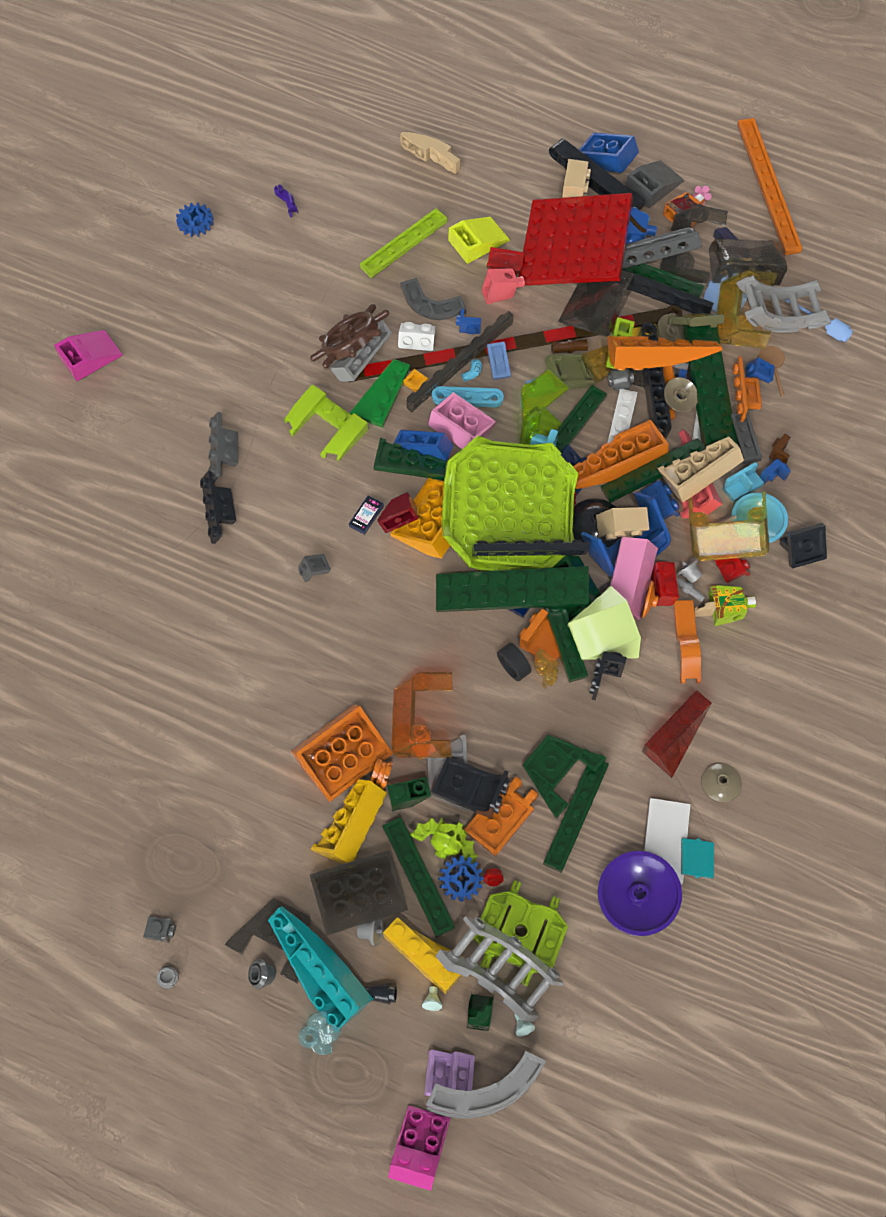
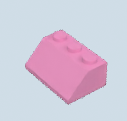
M453 392L432 410L428 426L437 432L445 433L451 442L463 449L477 436L487 438L496 421Z

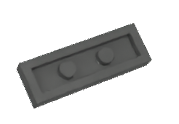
M747 411L744 422H740L739 414H730L737 443L744 459L743 464L761 461L762 454L749 412Z

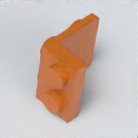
M541 609L538 614L534 613L530 619V626L528 628L525 627L521 631L519 647L552 666L560 655L547 620L548 612Z

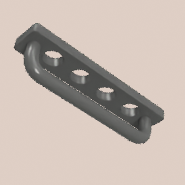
M683 228L628 243L625 246L622 269L699 249L702 247L699 232H696L693 228ZM681 242H687L685 246L678 245ZM665 246L670 247L667 251L661 250ZM647 251L653 252L651 255L644 254ZM629 256H635V257H636V258L633 259V260L627 259Z

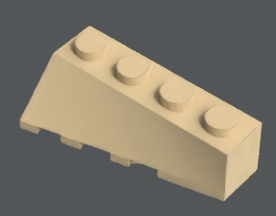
M730 437L706 446V449L701 452L695 451L690 454V457L681 461L677 459L672 462V465L667 467L661 466L657 469L672 492L684 503L743 462L744 459L740 447Z

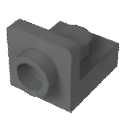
M324 554L305 556L298 566L299 574L304 582H309L312 576L327 574L331 570Z
M149 916L143 937L169 943L170 938H173L175 935L176 925H174L173 920L170 918L161 919Z

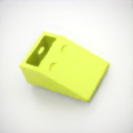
M491 217L462 220L449 227L448 241L467 264L489 253L490 247L498 248L510 241Z

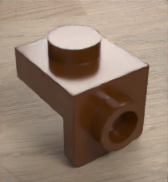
M784 433L781 439L777 438L772 444L773 449L769 458L773 461L779 459L787 464L790 455L785 453L784 449L787 447L791 437Z

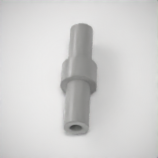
M677 576V584L684 593L692 595L701 603L705 600L706 596L696 590L693 584L687 583Z

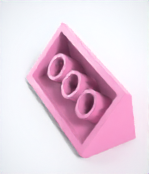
M622 537L610 586L627 600L633 618L641 620L658 548L648 539Z

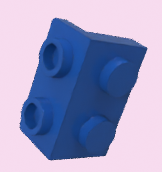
M659 480L641 490L642 494L655 498L664 520L672 515L677 517L680 515L678 511L680 506L676 499L672 498L671 493L673 492L668 484H664Z

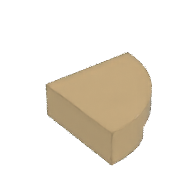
M707 602L702 608L697 606L694 609L695 617L712 616L716 609L715 602Z

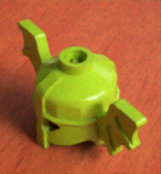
M430 818L425 824L417 823L415 831L410 833L411 837L419 841H423L427 836L433 834L430 843L436 850L434 854L439 858L446 859L447 856H455L460 850L464 861L467 857H470L471 863H473L478 857L473 850L474 841L466 840V831L462 829L463 824L459 822L457 825L445 824L443 818H440L437 824L433 818Z

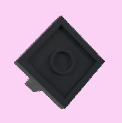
M823 523L787 532L786 537L779 538L780 545L788 552L789 566L792 569L827 559L826 526Z

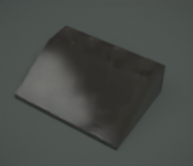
M622 270L620 281L578 283L559 322L608 337L633 289L634 274Z
M390 850L310 874L326 935L408 910Z

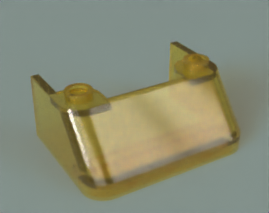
M746 270L724 280L720 285L717 314H724V323L717 324L720 343L766 349L771 332L753 330V325L747 320L746 316H740L743 291L740 290L736 282L741 281L745 277L754 276L759 282L774 287L777 273Z
M762 492L763 507L750 509L747 514L748 520L709 523L708 516L705 513H695L693 499L689 498V523L693 557L704 561L754 557L767 554L770 545L766 492Z

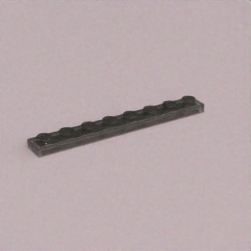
M510 311L504 315L501 314L492 326H487L479 337L476 336L467 348H462L454 359L451 358L442 370H437L429 381L423 382L417 392H412L407 397V409L412 413L432 395V391L436 387L443 386L484 350L487 344L492 343L513 324L514 315Z

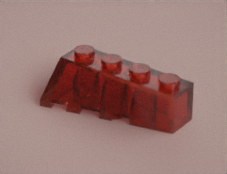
M696 690L644 745L642 753L672 778L712 703Z

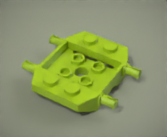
M515 880L510 891L490 895L481 919L486 924L499 930L508 906L511 905L502 932L509 937H517L530 952H533L544 921L548 920L535 956L549 968H553L568 929L567 924L557 912L561 899L557 898L554 905L556 897L552 896L549 907L532 903L518 895L522 883L518 882L516 887L517 881ZM516 927H525L527 934L519 937L515 933ZM476 934L473 940L479 946L485 937ZM493 941L484 952V958L480 967L484 968L486 963L485 969H489L492 958H498L506 947L498 942L495 944V941ZM513 952L506 962L522 968L526 961ZM532 968L526 975L527 979L524 986H528L533 973H539L537 970Z

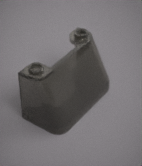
M718 238L709 247L712 283H721V279L726 276L732 278L733 273L765 274V280L770 278L771 285L780 286L788 268L787 261L778 243L772 240Z

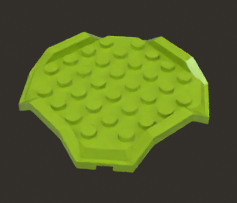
M477 436L447 461L443 484L442 536L469 568L481 571L552 568L566 556H472L473 544L479 541H487L488 544H495L497 541H507V543L526 541V543H534L537 540H543L545 543H553L555 540L572 543L574 540L572 532L574 493L578 472L570 463L565 461L561 456L562 453L553 443L527 445L497 442Z

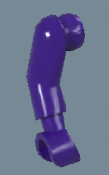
M279 184L278 187L276 185L274 187L275 195L286 202L289 208V216L293 217V212L299 214L293 195L285 190L282 185Z

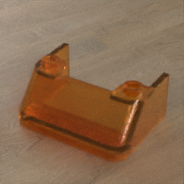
M452 672L416 673L394 689L392 752L400 758H446L447 756L452 758L451 740H431L430 730L426 726L414 725L416 691H453Z

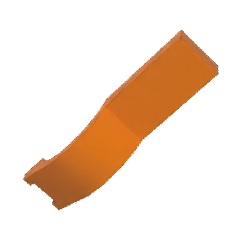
M693 600L675 601L673 608L676 639L679 641L681 652V684H685L686 679H696V683H701V649L696 632Z

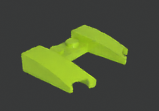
M313 384L295 403L284 419L285 424L290 422L292 429L289 430L291 436H294L315 413L338 429L337 433L320 453V456L326 458L328 453L337 455V461H340L368 431V423L355 413L349 414L326 397V393Z

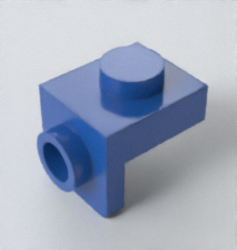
M461 309L460 315H457L456 326H460L459 333L480 334L481 318L464 317V309Z

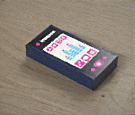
M367 496L349 522V527L365 535L383 509L384 503Z

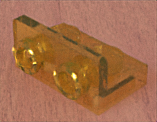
M540 648L535 654L534 667L536 672L543 676L542 687L546 689L549 685L553 686L558 679L559 662Z

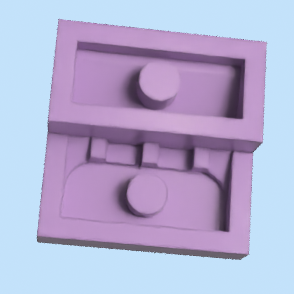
M431 1049L428 1052L424 1095L430 1096L436 1083L451 1089L471 1091L473 1087L475 1056L456 1051L450 1054Z

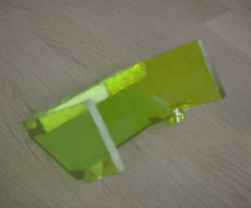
M549 369L521 388L518 414L519 444L530 445L532 437H535L536 434L548 437L551 429L557 431L562 424L546 407L567 392L569 387Z

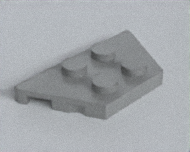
M466 734L427 754L430 792L434 788L447 756L468 764ZM431 795L432 797H435V798H437V799H440V800H442V801H444V802H447V803H449V804H452V805H454V806H456V807H459V808L464 809V810H466V811H471V810H468V809L463 808V807H461V806H458V805H456V804H453V803H451V802H449V801H446V800H444V799H441V798H439V797H436V796H434V795Z

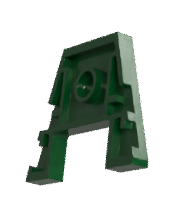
M547 735L523 763L522 767L553 816L558 819L569 804L553 792L557 785L578 761L596 773L607 758Z

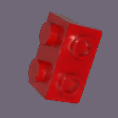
M490 247L487 269H513L517 276V274L521 273L525 253Z
M729 539L710 550L726 583L729 584L743 575H751L749 571L751 568L746 558H742L740 554L742 549L737 542L734 543Z

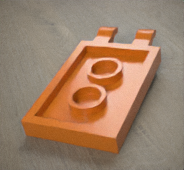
M515 777L510 783L506 796L502 795V805L498 814L494 813L491 819L477 813L464 829L470 837L495 857L534 811V808L530 805L538 798V793L533 789L530 790L525 798L516 792L522 786V781L518 777Z

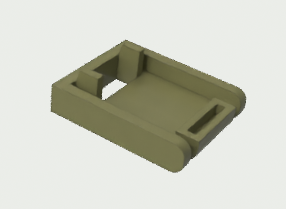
M698 313L670 316L668 318L669 325H689L691 327L710 325L712 328L717 327V324L724 323V314Z
M553 354L547 356L545 361L556 389L590 388L591 385L595 386L596 383L593 380L594 377L588 361L585 360V354Z

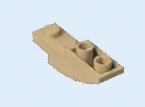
M402 132L400 134L401 146L415 154L417 158H421L425 162L431 158L434 162L439 163L446 170L454 174L460 171V159L451 154V146L422 134Z

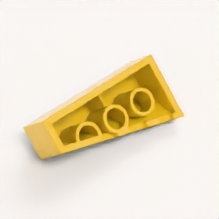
M358 779L344 799V807L335 812L333 823L328 829L324 828L320 834L323 836L318 844L314 843L311 850L335 862L352 865L387 793L372 781Z
M398 917L383 932L384 938L445 995L463 976L447 971L436 958V954L440 949L450 951V949L409 928Z

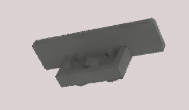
M217 412L209 421V427L211 428L209 443L211 446L208 454L210 459L208 471L212 472L213 483L221 475V464L234 467L238 464V432L221 428V412Z

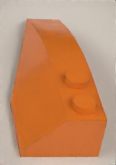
M651 419L614 436V440L610 443L603 444L599 451L588 455L585 461L573 466L578 472L575 489L613 481L669 453V443Z

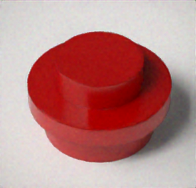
M495 868L486 870L483 876V881L493 887L498 886L504 881L502 871Z

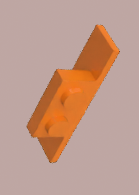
M738 356L737 362L733 364L732 373L735 374L734 387L737 388L735 393V400L738 401L737 414L740 416V422H744L748 409L760 410L762 402L759 378L744 377L742 356Z

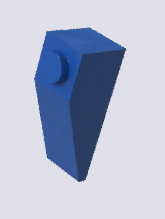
M400 430L394 443L400 444L402 448L407 450L414 449L424 456L428 454L447 461L454 447L446 434L441 432Z

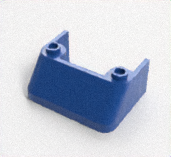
M636 491L634 495L639 507H647L649 530L642 532L643 535L634 536V538L648 539L658 548L657 556L670 545L671 537L655 498ZM582 532L583 541L589 542L588 552L591 558L612 579L621 539L607 548L601 539Z

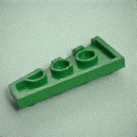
M393 359L349 414L355 413L366 422L383 428L402 388L403 380L407 377L410 370V364Z

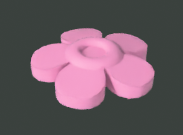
M697 186L695 188L696 193L702 195L707 201L711 200L712 195L708 193L710 191L708 186L703 188Z

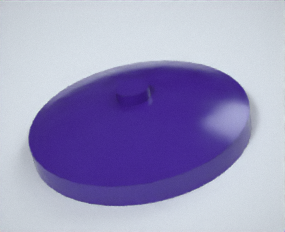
M632 851L616 857L607 865L598 884V902L603 915L616 929L632 936H649L665 929L677 916L682 902L681 883L675 870L660 856L646 851Z

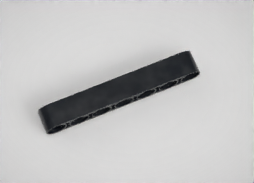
M562 138L549 148L550 156L565 169H567L568 159L589 162L588 169H591L588 187L598 195L632 193V207H636L639 210L644 207V203L638 195L567 140Z
M650 322L644 323L638 336H646L648 340L658 341L656 326ZM663 367L644 368L642 372L649 419L652 420L658 430L663 429L665 431H660V433L667 439L672 425L669 405L664 398L665 379Z

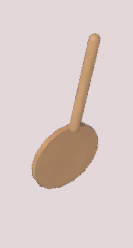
M764 347L760 350L758 357L775 366L774 374L780 395L783 397L784 392L777 368L783 365L785 355L777 347Z

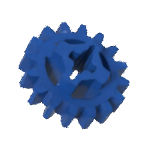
M199 202L196 205L190 203L189 207L184 205L185 209H179L180 214H176L179 230L183 231L184 235L190 233V237H193L194 234L199 237L200 233L205 235V230L210 231V226L213 225L214 219L210 208L206 209L205 204L200 206Z
M459 856L458 861L455 857H452L451 863L444 862L446 869L439 870L443 873V877H438V880L443 881V884L439 887L446 889L444 895L451 894V900H455L458 896V901L460 902L464 901V896L467 900H471V894L477 896L476 888L483 887L479 884V881L484 880V877L479 876L482 869H476L478 862L471 863L470 857H467L464 861L463 856ZM455 867V871L449 875L451 869ZM467 867L472 871L473 875L467 871ZM458 876L464 877V881H458ZM449 882L455 886V891L451 888ZM473 882L471 888L467 890V886Z

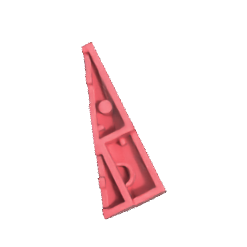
M683 429L679 432L681 446L692 441L687 431ZM713 483L682 503L683 512H681V517L685 519L709 515L722 505Z

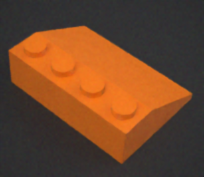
M355 704L291 751L302 769L328 802H331L356 783L358 779H361L373 770L377 758H380L383 762L393 754L361 706Z

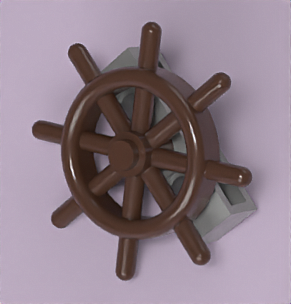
M371 304L364 312L354 313L350 316L344 315L343 320L338 322L326 335L319 337V340L322 342V349L310 356L311 361H316L326 355L327 358L322 365L324 368H328L334 360H337L330 369L340 382L354 381L392 334L383 321L384 318L389 316V311L383 310L373 317L372 313L376 310V305Z

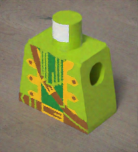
M711 585L708 592L709 601L715 602L716 606L712 615L714 626L742 620L747 613V608L756 607L755 597H744L742 587Z

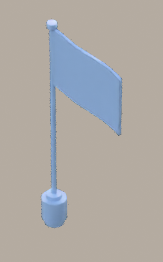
M717 255L714 259V262L717 263L715 273L705 291L703 299L714 303L712 311L717 314H724L725 319L738 325L739 314L747 300V294L740 290L736 282L751 276L721 260L720 256ZM798 305L799 309L807 313L808 315L814 314L809 310L803 308L802 306ZM837 318L831 320V324L825 327L827 329L826 334L840 342L846 343L853 333L849 325Z

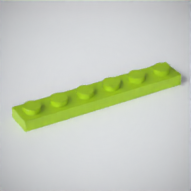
M435 208L361 262L360 268L370 278H373L446 224L447 217Z

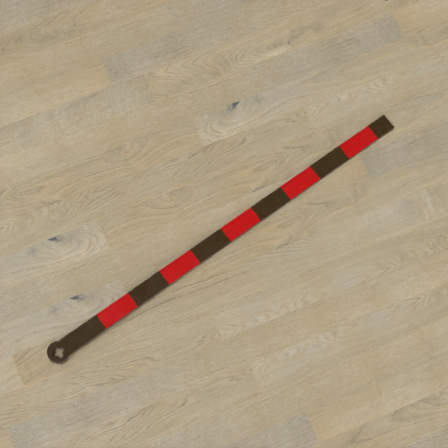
M671 305L667 308L620 316L618 318L634 321L633 328L642 327L647 322L658 324L659 319L666 314L682 315V310L676 305ZM617 317L397 358L396 360L410 364L409 371H412L414 369L488 356L487 344L505 342L506 352L549 345L552 342L567 341V339L576 340L612 333ZM392 360L367 364L354 381L379 377Z

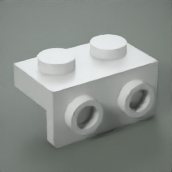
M412 322L401 323L398 347L433 351L436 326L427 323L422 325Z

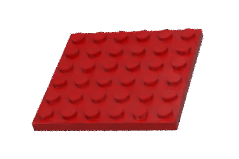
M632 193L533 200L523 249L525 253L521 273L518 275V277L522 276L524 278V286L620 281L633 200Z

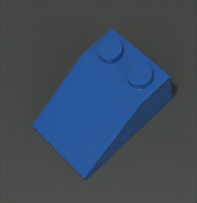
M594 132L579 149L604 170L616 173H623L639 153L634 135Z

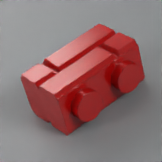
M656 562L651 574L655 596H659L656 606H672L679 598L675 563Z

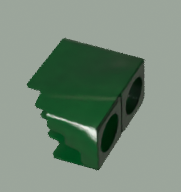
M471 994L468 1003V1029L489 1031L494 995L493 997Z

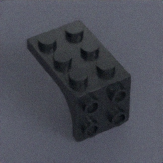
M447 756L431 795L492 819L494 813H499L503 800L502 795L506 796L511 778H508L509 771L505 770L502 775L491 774Z

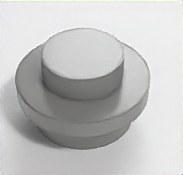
M164 967L157 974V983L162 988H172L178 981V973L172 967Z

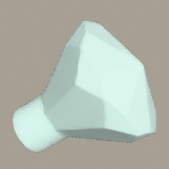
M429 987V994L422 1003V1008L425 1010L438 1011L442 1009V1002L437 995V987Z
M516 1014L514 1015L517 1021L516 1036H526L535 1030L534 1024L522 1021Z

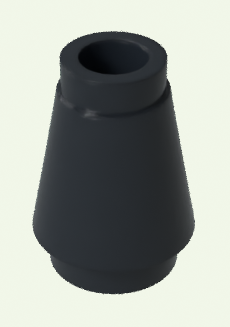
M385 983L366 986L365 988L373 998L372 1001L389 1005L396 1002V985Z

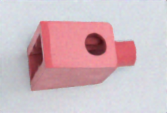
M488 269L481 290L486 304L514 297L516 288L524 287L525 281L522 276L516 277L513 269Z

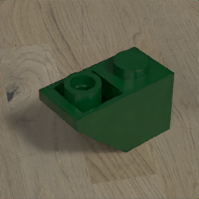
M427 777L387 785L392 812L413 807L431 797Z

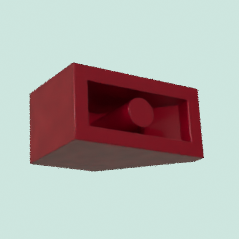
M408 492L391 499L377 519L384 532H391L419 519L416 503Z

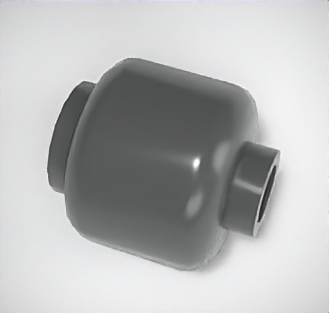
M626 368L624 371L611 369V373H608L609 386L613 387L616 391L629 389L631 382H635L634 372L630 371L629 368Z

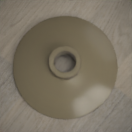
M666 314L659 319L657 331L660 338H666V340L675 342L676 339L685 340L683 325L668 324V318L676 315Z
M673 378L664 388V398L673 410L688 412L697 404V389L686 378Z
M723 763L713 764L704 771L701 778L704 793L716 802H729L740 793L742 786L740 775L730 765ZM719 778H724L726 783H721Z

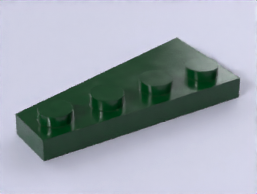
M380 438L374 470L444 480L447 461L428 454L424 456L419 454L417 450H407L402 448L400 444H390L386 442V439Z

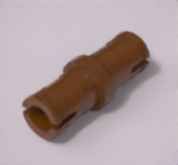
M567 339V341L552 342L551 350L553 354L587 351L588 341L587 339L573 341Z

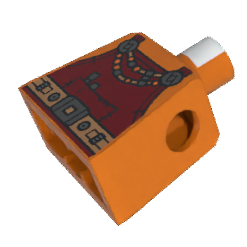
M685 192L665 204L663 216L679 229L692 228L702 216L705 199L700 194L693 197Z

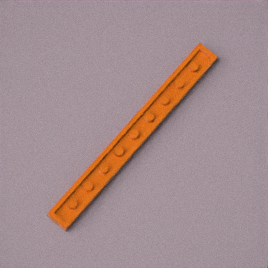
M755 118L738 120L737 125L784 255L801 253L802 245Z

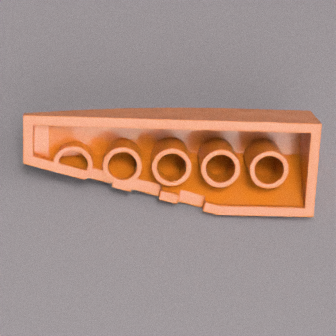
M608 336L607 338L610 363L616 370H626V368L643 370L644 368L671 366L700 359L722 350V346L717 341L693 340L692 343H689V341L684 339H676L675 342L660 337H658V341L648 340L646 336Z

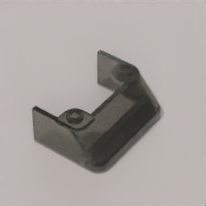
M702 205L679 211L674 217L670 232L690 228L692 222H710L726 226L728 211ZM681 242L678 245L685 246L686 242ZM666 246L664 251L669 250L670 247ZM680 253L662 258L661 270L698 284L709 286L710 272L694 269L695 260L691 254Z

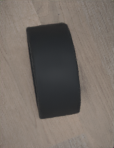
M509 643L497 652V657L503 668L514 680L521 681L532 672L528 660L514 644Z

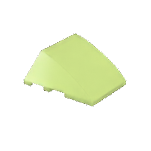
M609 586L603 594L597 597L594 602L568 623L582 660H597L598 657L602 658L603 652H617L627 658H639L641 636L627 600L612 586Z

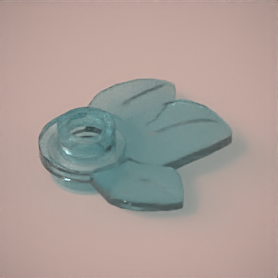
M320 1011L309 1017L307 1026L299 1032L298 1040L304 1048H312L316 1054L327 1055L332 1053L330 1043L337 1040L341 1029L337 1026L326 1024L327 1013L326 1011ZM310 1034L313 1036V1039L307 1041L305 1036Z

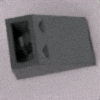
M660 160L639 166L627 176L626 187L638 195L644 205L650 208L682 184L684 179Z

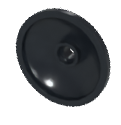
M598 498L586 499L573 507L572 532L574 540H583L581 533L585 532L601 539L607 548L616 543L620 537H617L615 540H606L605 537H598L597 519L594 518L596 515L616 507L612 503Z

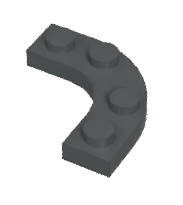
M417 278L400 282L408 305L413 311L425 318L434 320L449 319L460 315L461 309H464V314H467V309L461 296L444 301H435L425 296Z

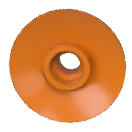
M653 581L649 583L641 618L648 614L651 607H656L659 596H655Z

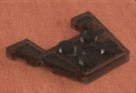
M273 898L226 942L225 946L243 955L250 940L255 936L284 951L268 919L281 906L302 921L307 927H309L311 918ZM287 960L280 975L298 984L299 979L291 963Z

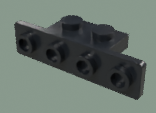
M207 471L200 480V487L203 490V504H205L206 509L205 519L208 521V536L210 537L211 544H215L222 536L220 523L234 524L236 522L231 488L214 487L212 472Z

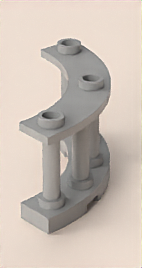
M754 276L745 277L741 281L736 282L740 290L747 294L751 309L745 312L747 320L755 327L761 326L763 330L770 332L790 333L798 332L799 328L808 327V330L831 324L827 310L821 311L816 293L820 292L821 288L817 280L792 287L768 286L759 282ZM809 295L814 314L801 316L796 298ZM789 299L794 317L783 316L779 300ZM764 300H771L775 314L766 310Z
M465 916L463 920L470 927L453 950L445 951L440 949L436 954V958L447 971L468 977L470 974L478 978L476 980L477 983L491 993L496 990L505 998L503 1002L522 1021L535 1022L539 1015L534 1011V1005L550 984L556 986L564 985V982L559 978V972L552 967L549 968L537 956L526 949L517 937H509L500 930L486 924L479 917L471 918ZM476 934L485 937L470 957L464 958L460 956ZM493 941L505 946L506 948L490 969L485 970L477 964V961ZM514 952L526 962L511 982L505 984L497 978L496 974ZM534 968L544 979L528 1000H523L516 993V988L529 971Z
M525 1051L520 1062L505 1078L478 1090H456L436 1083L427 1101L426 1110L442 1116L459 1119L478 1118L494 1114L505 1109L523 1096L538 1077L546 1061Z

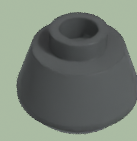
M262 959L255 960L248 971L249 982L255 989H261L270 985L276 976L274 967Z

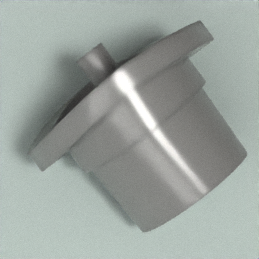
M692 557L687 562L684 561L682 563L683 566L676 575H682L691 584L697 581L703 575V572L697 565V557Z
M374 916L371 921H360L357 928L358 938L369 940L372 946L379 945L385 931L382 918Z

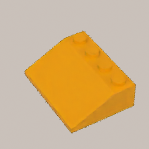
M428 478L414 498L419 519L393 530L390 535L426 555L442 559L450 547L442 536L441 518L444 481Z

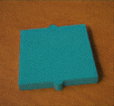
M682 838L681 874L695 876L696 879L699 877L713 879L714 842L700 841L699 838L695 840Z

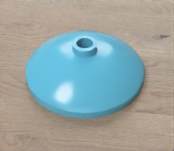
M765 493L744 495L735 503L731 513V517L737 516L732 521L735 531L743 539L755 544H769L778 540L784 534L788 525V514L783 504L775 497Z

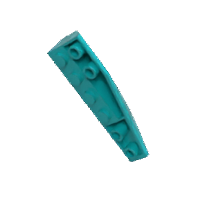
M279 907L268 919L309 1000L336 1033L358 1015L373 998L338 955L316 933L284 907Z

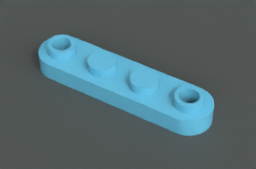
M439 386L432 391V401L437 405L453 392L474 407L496 408L502 405L504 399L503 392L496 388Z

